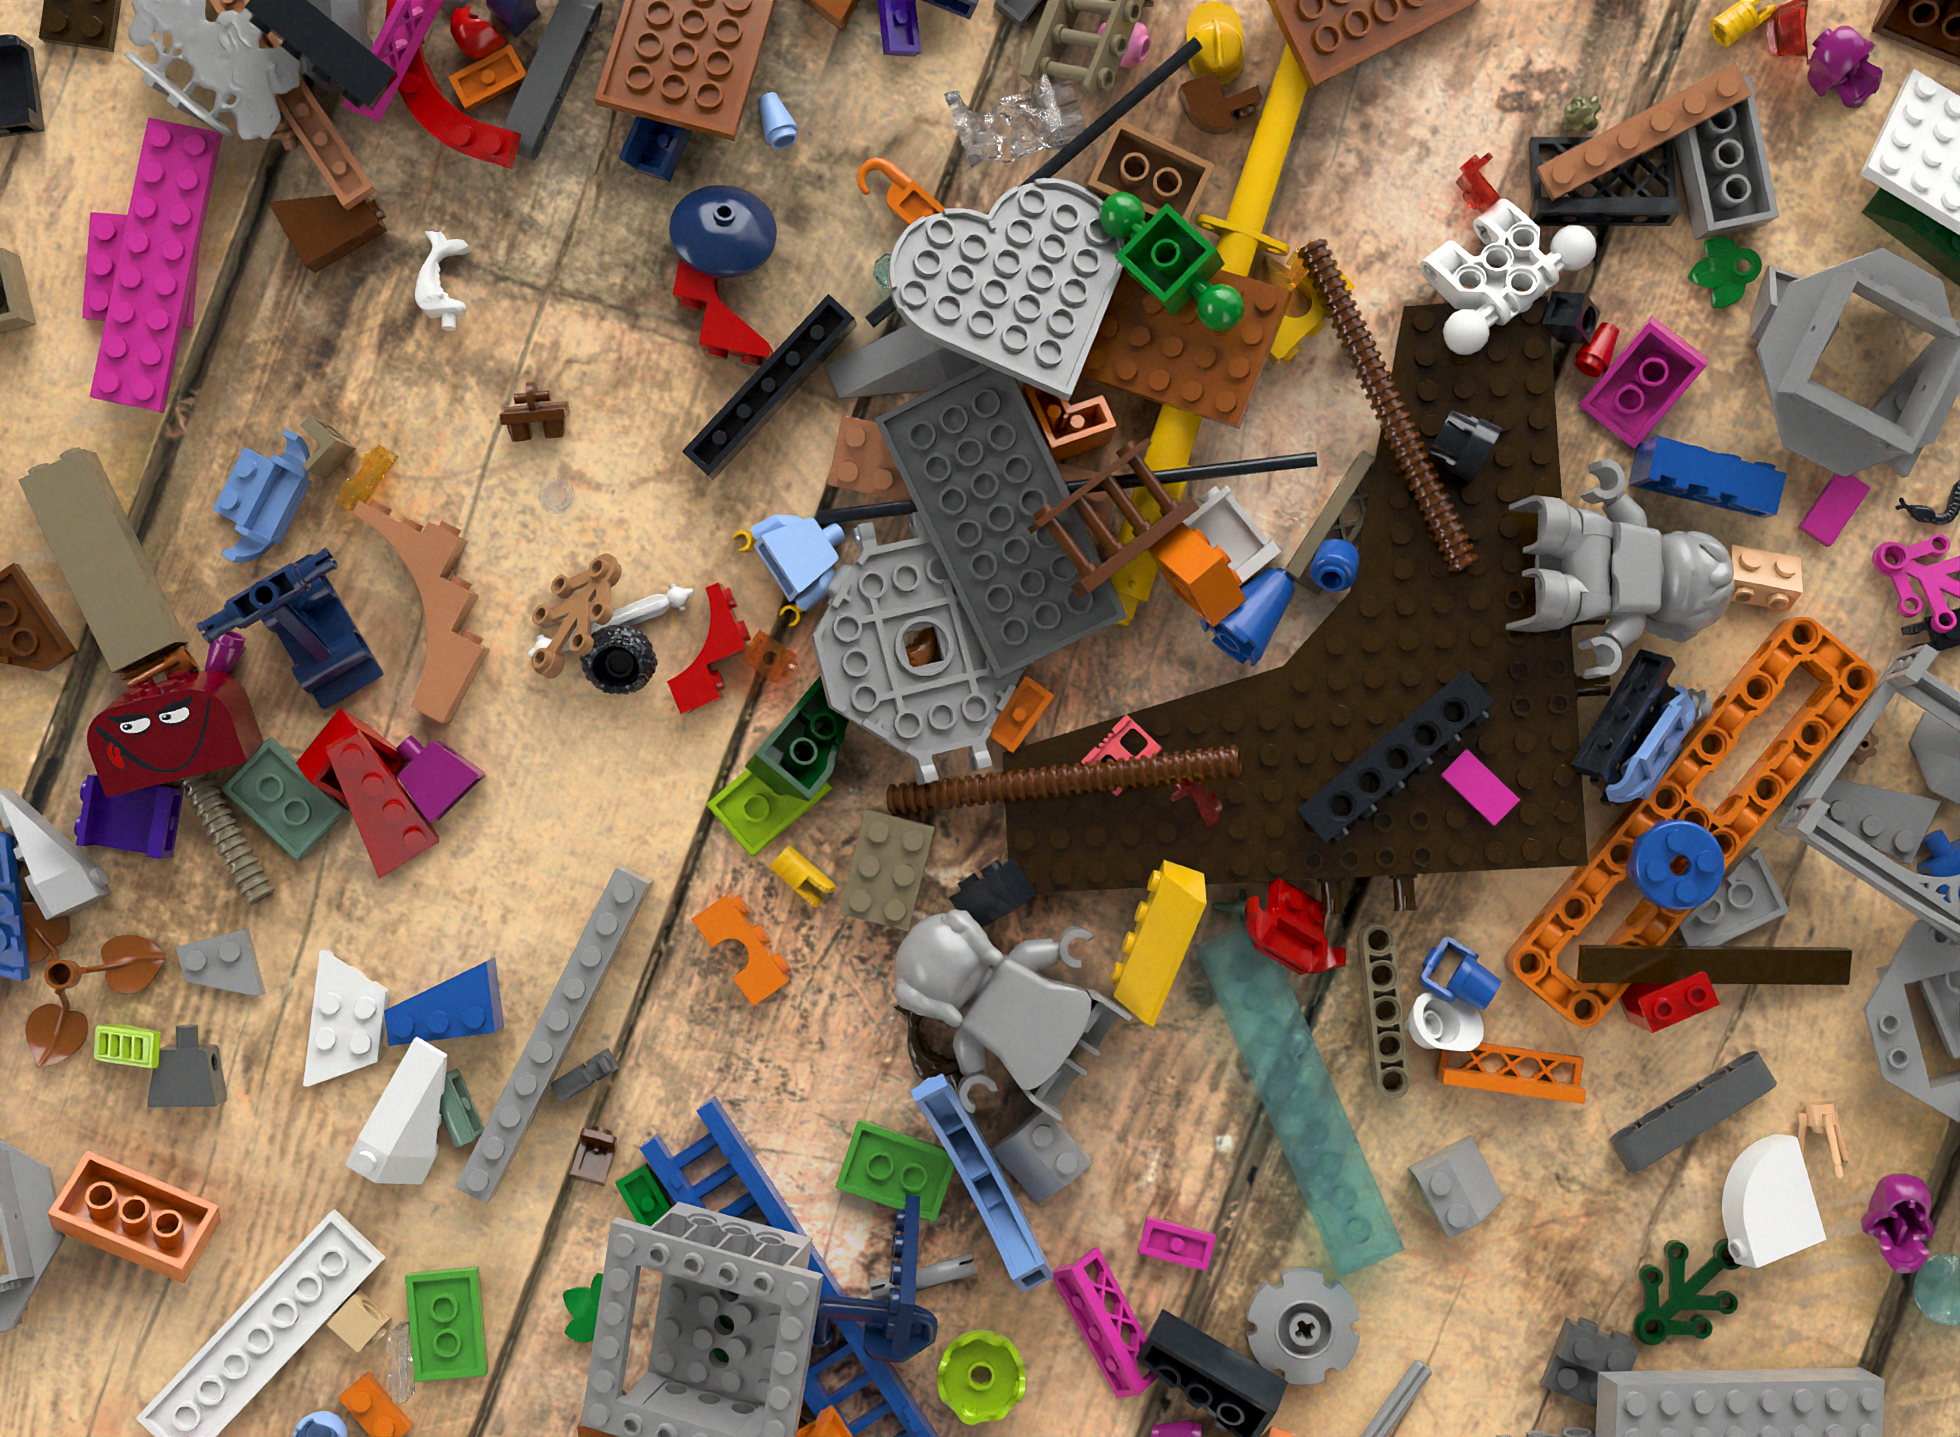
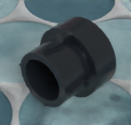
M1451 410L1428 452L1445 462L1444 465L1451 469V473L1472 483L1502 428L1482 417L1480 420L1473 416L1469 418Z

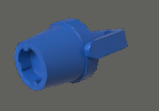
M1444 937L1437 947L1431 948L1422 963L1424 970L1419 977L1421 986L1445 1001L1452 1003L1457 998L1482 1011L1487 1008L1502 980L1477 962L1479 955L1451 937ZM1448 947L1464 958L1444 988L1428 977L1431 972H1435L1444 956L1443 951Z

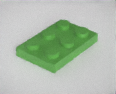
M858 1118L835 1188L904 1210L906 1195L920 1196L919 1217L936 1222L955 1165L944 1147Z
M479 1266L408 1273L405 1276L415 1382L486 1376L489 1371Z

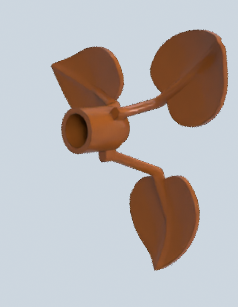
M22 902L28 961L40 962L50 952L52 953V957L49 959L50 964H48L44 971V978L50 987L55 988V994L59 995L63 1005L61 1008L59 1005L52 1003L44 1004L35 1009L29 1015L26 1022V1039L33 1053L37 1067H47L60 1063L77 1052L84 1044L88 1034L89 1026L86 1016L78 1011H69L70 1003L65 989L76 986L80 982L82 974L106 971L105 980L111 989L122 994L137 993L145 989L155 979L166 961V954L158 945L146 938L135 935H121L110 939L102 946L101 957L105 964L80 967L72 960H58L59 951L56 946L63 944L68 939L70 933L68 917L63 916L46 920L36 902Z

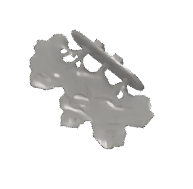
M133 0L132 6L135 18L128 28L129 39L139 46L154 45L158 56V63L153 65L133 52L129 51L124 54L145 73L142 80L151 88L167 95L168 98L166 100L175 108L209 124L234 139L235 133L218 118L220 113L231 112L235 116L238 134L243 140H254L259 136L263 139H269L281 121L275 95L276 93H287L292 88L299 86L300 59H295L280 46L260 49L258 41L261 38L262 32L248 21L252 16L246 8L242 13H237L234 10L221 12L215 22H209L205 19L206 0ZM155 31L158 32V40L156 42L152 39V34ZM165 32H170L172 35V47L168 54H165L167 48L165 46L162 47ZM175 49H182V54L173 56ZM184 60L193 68V77L184 89L165 74L169 63L172 61ZM202 86L205 89H213L217 93L214 108L211 111L191 95L196 87ZM232 95L236 96L237 100L234 104L229 105L226 103Z

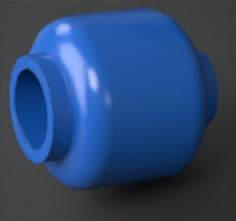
M1330 539L1322 542L1313 555L1310 575L1313 582L1320 588L1332 592L1344 591L1351 587L1356 580L1359 568V553L1351 543L1345 540Z

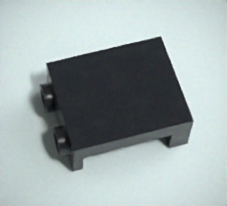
M0 35V137L43 132L45 128L34 49L16 35Z

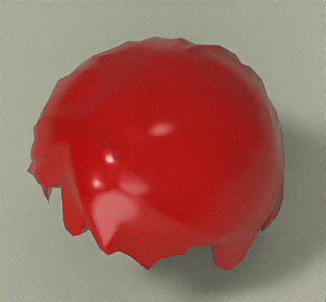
M471 5L461 9L456 8L450 17V31L457 46L466 56L474 59H483L508 42L506 37L503 38L496 32L495 26L479 19L478 15L470 13Z

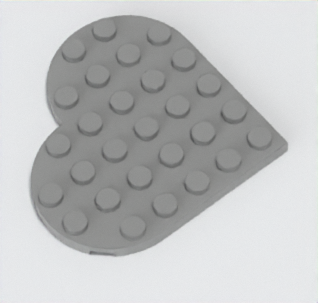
M1054 178L1035 179L1034 183L1018 188L1014 186L1005 192L993 205L988 215L971 209L949 208L943 209L942 213L926 218L922 216L910 224L899 237L890 258L888 267L889 291L893 303L903 320L924 338L1069 401L1123 267L1115 255L1125 246L1124 239L1111 237L1103 230L1099 221V211L1103 201L1097 195L1070 181Z

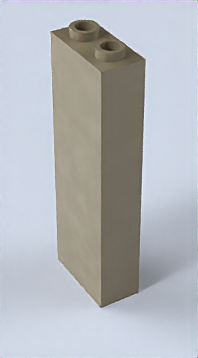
M79 447L72 448L63 452L60 455L61 459L50 465L49 463H43L29 469V475L18 481L111 672L125 673L170 652L174 648L187 644L188 641L97 454Z

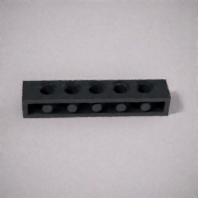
M1464 669L1296 810L1297 814L1323 844L1327 843L1330 839L1334 844L1338 843L1352 831L1347 826L1358 816L1364 821L1379 808L1376 801L1385 793L1390 798L1407 785V782L1403 779L1413 770L1420 774L1436 761L1431 756L1441 746L1446 751L1463 738L1459 731L1471 723L1475 728L1490 716L1491 712L1487 708L1494 703V700L1467 669ZM1448 703L1457 705L1461 710V718L1456 723L1447 721L1443 715V708ZM1418 727H1427L1432 731L1434 739L1430 746H1422L1416 741L1415 731ZM1391 750H1399L1405 755L1406 764L1402 769L1396 770L1388 765L1387 755ZM1371 773L1377 778L1378 788L1374 793H1366L1361 790L1359 778L1362 774ZM1336 796H1343L1350 802V811L1344 817L1335 815L1331 810V802Z

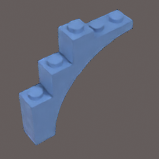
M943 1073L924 1080L919 1086L910 1090L965 1183L1013 1282L1022 1293H1025L1053 1278V1272L1026 1213L1012 1193L999 1162L986 1144L973 1114L963 1107L959 1096Z

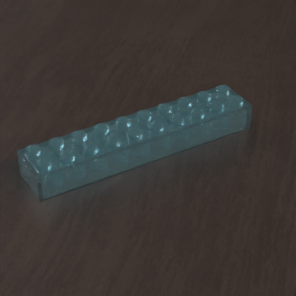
M1246 922L1194 944L1193 948L1332 1267L1339 1278L1405 1250L1282 965L1254 949V941L1246 929Z

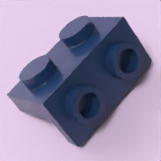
M636 116L619 158L639 173L670 182L692 130Z

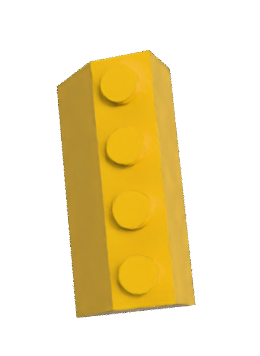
M1163 860L1160 870H1153L1147 885V890L1150 891L1146 902L1140 901L1137 907L1134 921L1138 923L1134 932H1127L1122 945V952H1125L1121 963L1117 961L1114 963L1109 981L1113 982V997L1144 1023L1152 1027L1156 1024L1207 904L1204 873Z

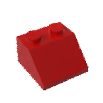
M339 708L295 764L311 784L347 803L326 752L329 744L359 728L393 775L405 762V759L398 753L394 745L369 725Z

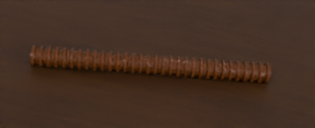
M1318 239L1302 247L1297 256L1300 259L1303 258L1302 266L1304 269L1308 268L1309 270L1307 277L1313 279L1312 287L1313 289H1318L1317 297L1324 301L1321 306L1323 309L1328 310L1327 318L1333 320L1331 327L1332 329H1337L1336 337L1337 339H1342L1341 347L1348 351L1345 356L1347 359L1352 360L1353 363L1350 366L1358 372L1355 377L1357 380L1361 379L1362 384L1360 387L1362 390L1366 389L1367 391L1365 398L1366 400L1371 399L1372 404L1370 408L1371 410H1376L1375 418L1382 422L1379 427L1381 430L1386 431L1387 434L1384 437L1392 443L1389 448L1390 450H1395L1396 455L1394 458L1396 461L1400 460L1401 465L1399 468L1401 471L1405 470L1406 472L1404 479L1405 481H1410L1409 489L1410 491L1414 490L1416 493L1413 498L1415 501L1419 500L1421 505L1418 508L1420 511L1424 510L1426 514L1423 519L1424 521L1429 520L1431 526L1428 529L1430 532L1434 531L1436 536L1433 539L1435 542L1439 541L1441 545L1438 547L1439 552H1444L1445 557H1443L1444 562L1448 561L1450 564L1448 571H1453L1454 573L1477 562L1476 560L1479 559L1478 554H1473L1472 549H1474L1473 544L1469 545L1467 542L1469 535L1463 534L1462 529H1464V525L1458 523L1457 519L1460 517L1458 513L1454 514L1452 511L1455 506L1453 503L1449 504L1447 499L1450 496L1448 493L1444 494L1442 490L1445 487L1444 483L1439 484L1438 478L1440 475L1439 473H1434L1433 468L1435 465L1433 462L1429 463L1428 461L1430 454L1429 452H1424L1425 444L1424 442L1420 443L1418 440L1421 435L1419 432L1415 433L1413 428L1416 425L1408 419L1411 416L1410 412H1405L1403 409L1406 404L1404 401L1400 402L1399 397L1401 394L1399 391L1395 392L1394 390L1396 383L1395 381H1390L1391 373L1384 369L1386 362L1379 359L1382 354L1380 351L1375 350L1374 347L1377 344L1369 338L1372 333L1370 330L1366 331L1365 326L1367 323L1365 320L1361 321L1360 319L1362 315L1361 310L1356 311L1355 309L1357 302L1356 300H1351L1352 292L1345 288L1348 283L1346 280L1341 279L1340 276L1343 273L1335 267L1338 264L1337 260L1331 259L1333 252L1331 249L1327 250V240Z
M1231 745L1230 749L1220 746L1219 750H1214L1213 747H1210L1206 752H1203L1202 749H1197L1196 753L1186 750L1185 754L1175 751L1172 756L1168 752L1163 753L1162 757H1158L1157 754H1152L1151 758L1141 755L1140 759L1137 760L1135 756H1131L1128 761H1125L1124 758H1118V762H1114L1113 759H1107L1106 763H1103L1102 760H1097L1093 765L1088 761L1085 762L1084 766H1081L1080 763H1074L1073 767H1070L1069 764H1063L1062 768L1053 765L1050 770L1044 766L1040 768V771H1037L1036 768H1030L1029 772H1026L1025 769H1019L1018 773L1010 770L1006 775L1003 772H997L996 776H993L992 773H986L985 777H982L981 774H976L974 778L966 775L962 780L957 776L953 778V781H950L949 778H943L942 782L936 780L918 785L915 781L911 782L909 786L906 783H900L899 787L895 784H889L886 799L888 809L892 815H898L900 811L903 814H909L910 810L914 813H920L921 809L925 812H930L932 808L939 811L943 806L946 809H952L953 805L957 808H963L964 804L968 807H973L975 803L983 806L987 801L992 805L996 803V800H999L1000 803H1006L1007 799H1010L1011 802H1017L1018 798H1021L1022 801H1028L1029 797L1037 800L1041 795L1044 798H1050L1051 794H1054L1055 797H1061L1062 793H1065L1066 796H1072L1073 792L1081 795L1085 790L1090 794L1094 793L1095 789H1098L1099 792H1105L1106 788H1110V791H1116L1117 787L1126 790L1130 785L1134 789L1138 788L1139 784H1143L1144 787H1150V783H1154L1155 786H1161V782L1171 785L1174 780H1177V783L1180 784L1183 783L1184 779L1194 782L1195 778L1205 781L1206 777H1211L1212 780H1215L1219 775H1222L1223 778H1228L1229 774H1233L1234 777H1240L1242 766L1240 751L1236 745Z

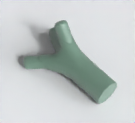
M1240 889L1239 900L1236 903L1216 902L1214 905L1215 909L1237 914L1240 916V921L1245 923L1244 904L1247 901L1246 890Z

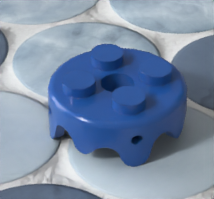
M1677 819L1659 820L1653 827L1638 835L1633 843L1630 860L1626 865L1629 879L1637 886L1644 899L1656 906L1671 910H1689L1708 901L1718 890L1725 870L1724 856L1715 837L1707 829L1696 823ZM1682 855L1687 861V868L1683 874L1676 876L1670 869V862L1675 856Z

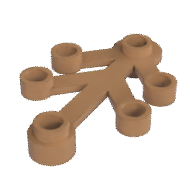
M605 553L598 556L591 562L589 570L569 578L561 574L553 580L551 585L552 593L566 599L575 590L585 587L579 596L552 608L542 604L534 610L532 615L533 622L544 629L550 628L554 622L565 618L548 647L540 648L533 654L532 666L538 674L548 679H553L562 672L565 659L560 651L576 626L577 632L571 637L569 647L575 653L585 656L593 648L594 639L591 637V620L599 625H606L611 620L613 608L610 606V588L616 585L622 573L621 565L611 554ZM596 596L597 601L591 605L592 600Z

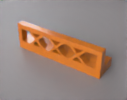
M1480 1042L1479 1046L1474 1048L1475 1050H1482L1475 1056L1472 1051H1466L1472 1059L1461 1067L1447 1066L1449 1050L1440 1049L1436 1079L1443 1084L1585 1104L1586 1089L1580 1086L1584 1058L1581 1056ZM1490 1052L1499 1053L1506 1062L1496 1072L1486 1071L1480 1063V1060ZM1506 1054L1517 1056L1514 1057L1512 1060H1509ZM1525 1057L1534 1058L1541 1068L1531 1077L1521 1076L1515 1068V1065ZM1541 1059L1551 1060V1062H1549L1547 1065H1544ZM1560 1062L1572 1063L1570 1083L1557 1082L1550 1073V1070ZM1476 1064L1480 1070L1469 1068ZM1511 1069L1515 1075H1509L1504 1073ZM1546 1074L1549 1080H1543L1539 1078Z

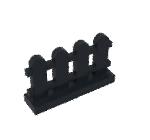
M1639 649L1571 762L1574 772L1591 777L1589 780L1591 785L1600 789L1603 794L1600 798L1602 805L1610 807L1611 804L1620 806L1623 803L1609 801L1605 789L1608 785H1615L1622 780L1620 767L1635 755L1660 719V709L1662 706L1676 697L1675 688L1669 686L1667 682L1676 666L1672 657ZM1617 763L1620 765L1618 770L1616 769Z

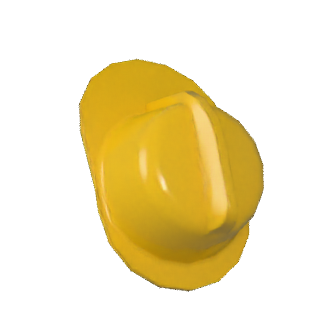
M1210 1L1199 5L1192 11L1187 20L1186 38L1188 42L1195 37L1203 49L1189 60L1190 69L1196 78L1215 72L1220 86L1229 84L1239 75L1244 64V39L1240 17L1231 6L1223 2Z

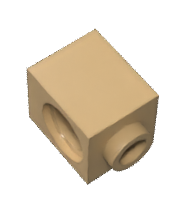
M359 1289L326 1325L359 1353L367 1344L373 1348L387 1333L383 1326L391 1317Z

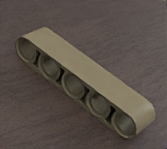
M1371 921L1365 923L1360 928L1357 936L1371 1076L1374 1086L1384 1096L1396 1099L1405 1095L1410 1086L1396 942L1390 928ZM1375 930H1381L1384 934L1383 943L1377 948H1371L1368 943L1370 933ZM1385 965L1388 971L1386 979L1383 982L1374 983L1372 980L1373 970L1377 966ZM1382 1001H1389L1391 1004L1390 1014L1384 1018H1377L1375 1013L1377 1005ZM1393 1036L1395 1040L1393 1050L1388 1053H1381L1379 1050L1380 1041L1384 1037ZM1389 1072H1397L1399 1076L1397 1084L1392 1088H1384V1076Z

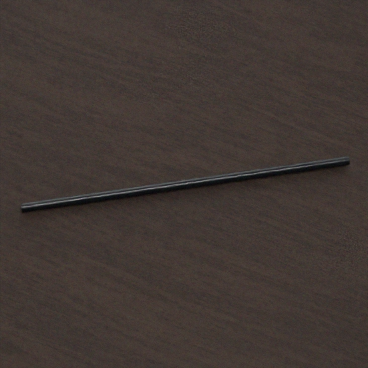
M1316 452L1152 472L1161 484H1171L1316 467L1318 464ZM1135 473L1113 476L1122 489L1145 487ZM1093 478L1065 481L1070 494H1073ZM1099 483L1087 493L1103 492L1105 490ZM912 499L818 511L820 525L907 515L918 512Z

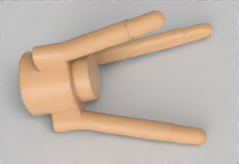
M1835 1102L1806 1103V1112L1798 1113L1799 1129L1797 1139L1802 1156L1807 1126H1811L1812 1133H1827L1836 1177L1842 1179L1844 1174L1841 1158L1843 1162H1848L1849 1156L1839 1125Z

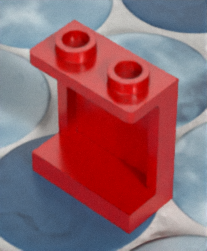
M1703 971L1672 984L1631 983L1619 997V1002L1628 1022L1651 1033L1720 1005L1709 977Z

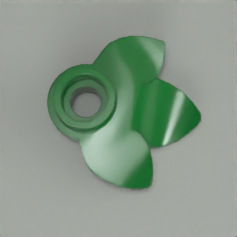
M1720 236L1704 241V248L1708 257L1696 263L1688 274V279L1694 284L1708 289L1713 288L1711 295V306L1713 309L1725 308L1740 300L1744 294L1746 284L1754 281L1762 268L1761 259L1755 251L1748 248L1740 249L1732 239ZM1739 260H1747L1750 263V269L1747 272L1742 273L1737 270L1736 263Z
M596 1273L592 1280L591 1288L574 1287L563 1293L566 1308L574 1317L564 1333L577 1342L588 1343L594 1340L603 1274Z

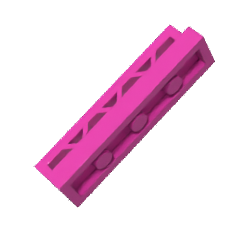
M443 0L396 1L371 52L395 70L398 77L372 110L364 104L358 109L346 99L343 103L345 107L376 121H381Z
M1098 1247L1093 1248L1075 1263L1057 1267L1052 1271L1054 1275L1052 1279L1115 1397L1136 1396L1142 1393L1158 1377L1151 1371L1142 1377L1138 1371V1360L1136 1357L1146 1336ZM1090 1262H1093L1098 1271L1096 1283L1090 1281L1084 1269ZM1105 1294L1110 1295L1114 1301L1113 1314L1107 1313L1103 1305ZM1121 1324L1127 1326L1131 1333L1130 1346L1124 1344L1120 1337Z

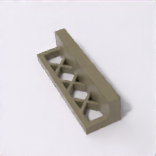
M1364 450L1356 456L1284 569L1293 577L1295 582L1317 596L1320 595L1323 589L1301 574L1308 563L1312 561L1313 555L1327 533L1339 529L1341 540L1352 544L1362 529L1366 510L1364 498L1368 497V493H1362L1360 481L1368 470L1372 472L1373 461L1375 460V457ZM1355 489H1356L1357 495H1356V496H1352L1353 492H1354ZM1358 500L1361 511L1360 517L1357 521L1344 524L1341 511L1347 502ZM1337 519L1338 525L1332 526ZM1353 526L1348 536H1346L1345 528Z

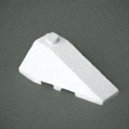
M418 1037L413 1040L357 1138L345 1163L347 1167L374 1183L422 1184L425 1181L438 1155L439 1144L436 1143L437 1130L441 1125L442 1114H439L441 1095L444 1093L447 1054Z

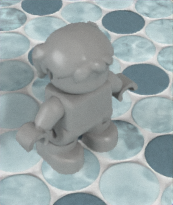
M1610 459L1600 460L1587 465L1589 474H1593L1599 479L1600 488L1590 489L1580 496L1585 502L1591 504L1604 502L1602 509L1607 518L1594 511L1572 508L1562 499L1554 497L1531 496L1509 505V510L1538 513V539L1534 544L1523 547V553L1536 555L1535 568L1522 571V577L1535 578L1536 614L1530 618L1506 624V630L1541 632L1561 629L1569 624L1587 619H1609L1599 637L1585 639L1577 643L1581 650L1593 649L1597 657L1596 666L1585 670L1584 679H1594L1616 672L1622 662L1621 651L1640 638L1644 629L1660 638L1671 639L1677 642H1685L1695 637L1702 629L1714 624L1722 617L1728 609L1734 592V567L1724 545L1714 537L1702 532H1686L1681 530L1661 534L1657 529L1648 528L1644 510L1625 491L1622 492L1626 480L1621 466Z
M952 909L948 913H939L920 920L901 943L896 952L894 962L896 980L894 995L899 1006L904 1009L911 1010L917 1015L944 1020L950 1026L959 1027L954 1036L952 1046L960 1072L965 1073L958 1084V1096L963 1107L968 1112L975 1113L976 1108L975 1102L967 1096L968 1090L972 1085L982 1083L989 1088L990 1092L998 1091L994 1079L989 1074L983 1072V1069L987 1068L986 1048H988L999 1057L1023 1093L1035 1105L1060 1122L1063 1116L1059 1110V1104L1064 1094L1077 1076L1080 1074L1085 1076L1087 1074V1070L1070 1059L1068 1055L1078 1042L1082 1047L1098 1057L1101 1053L1099 1051L1100 1043L1114 1021L1119 1016L1128 1021L1132 1018L1124 1008L1093 989H1084L1072 983L1046 977L1038 972L1057 965V960L1060 959L1071 967L1082 968L1079 957L1070 956L1067 949L1069 942L1074 938L1082 937L1087 941L1095 938L1087 929L1080 926L1066 928L1059 935L1057 942H1053L1052 938L1024 940L1016 945L1008 955L1002 954L991 944L984 930L968 911ZM964 1004H966V1005L964 1006V1008L962 1009V1011L959 1013L958 1010H959Z

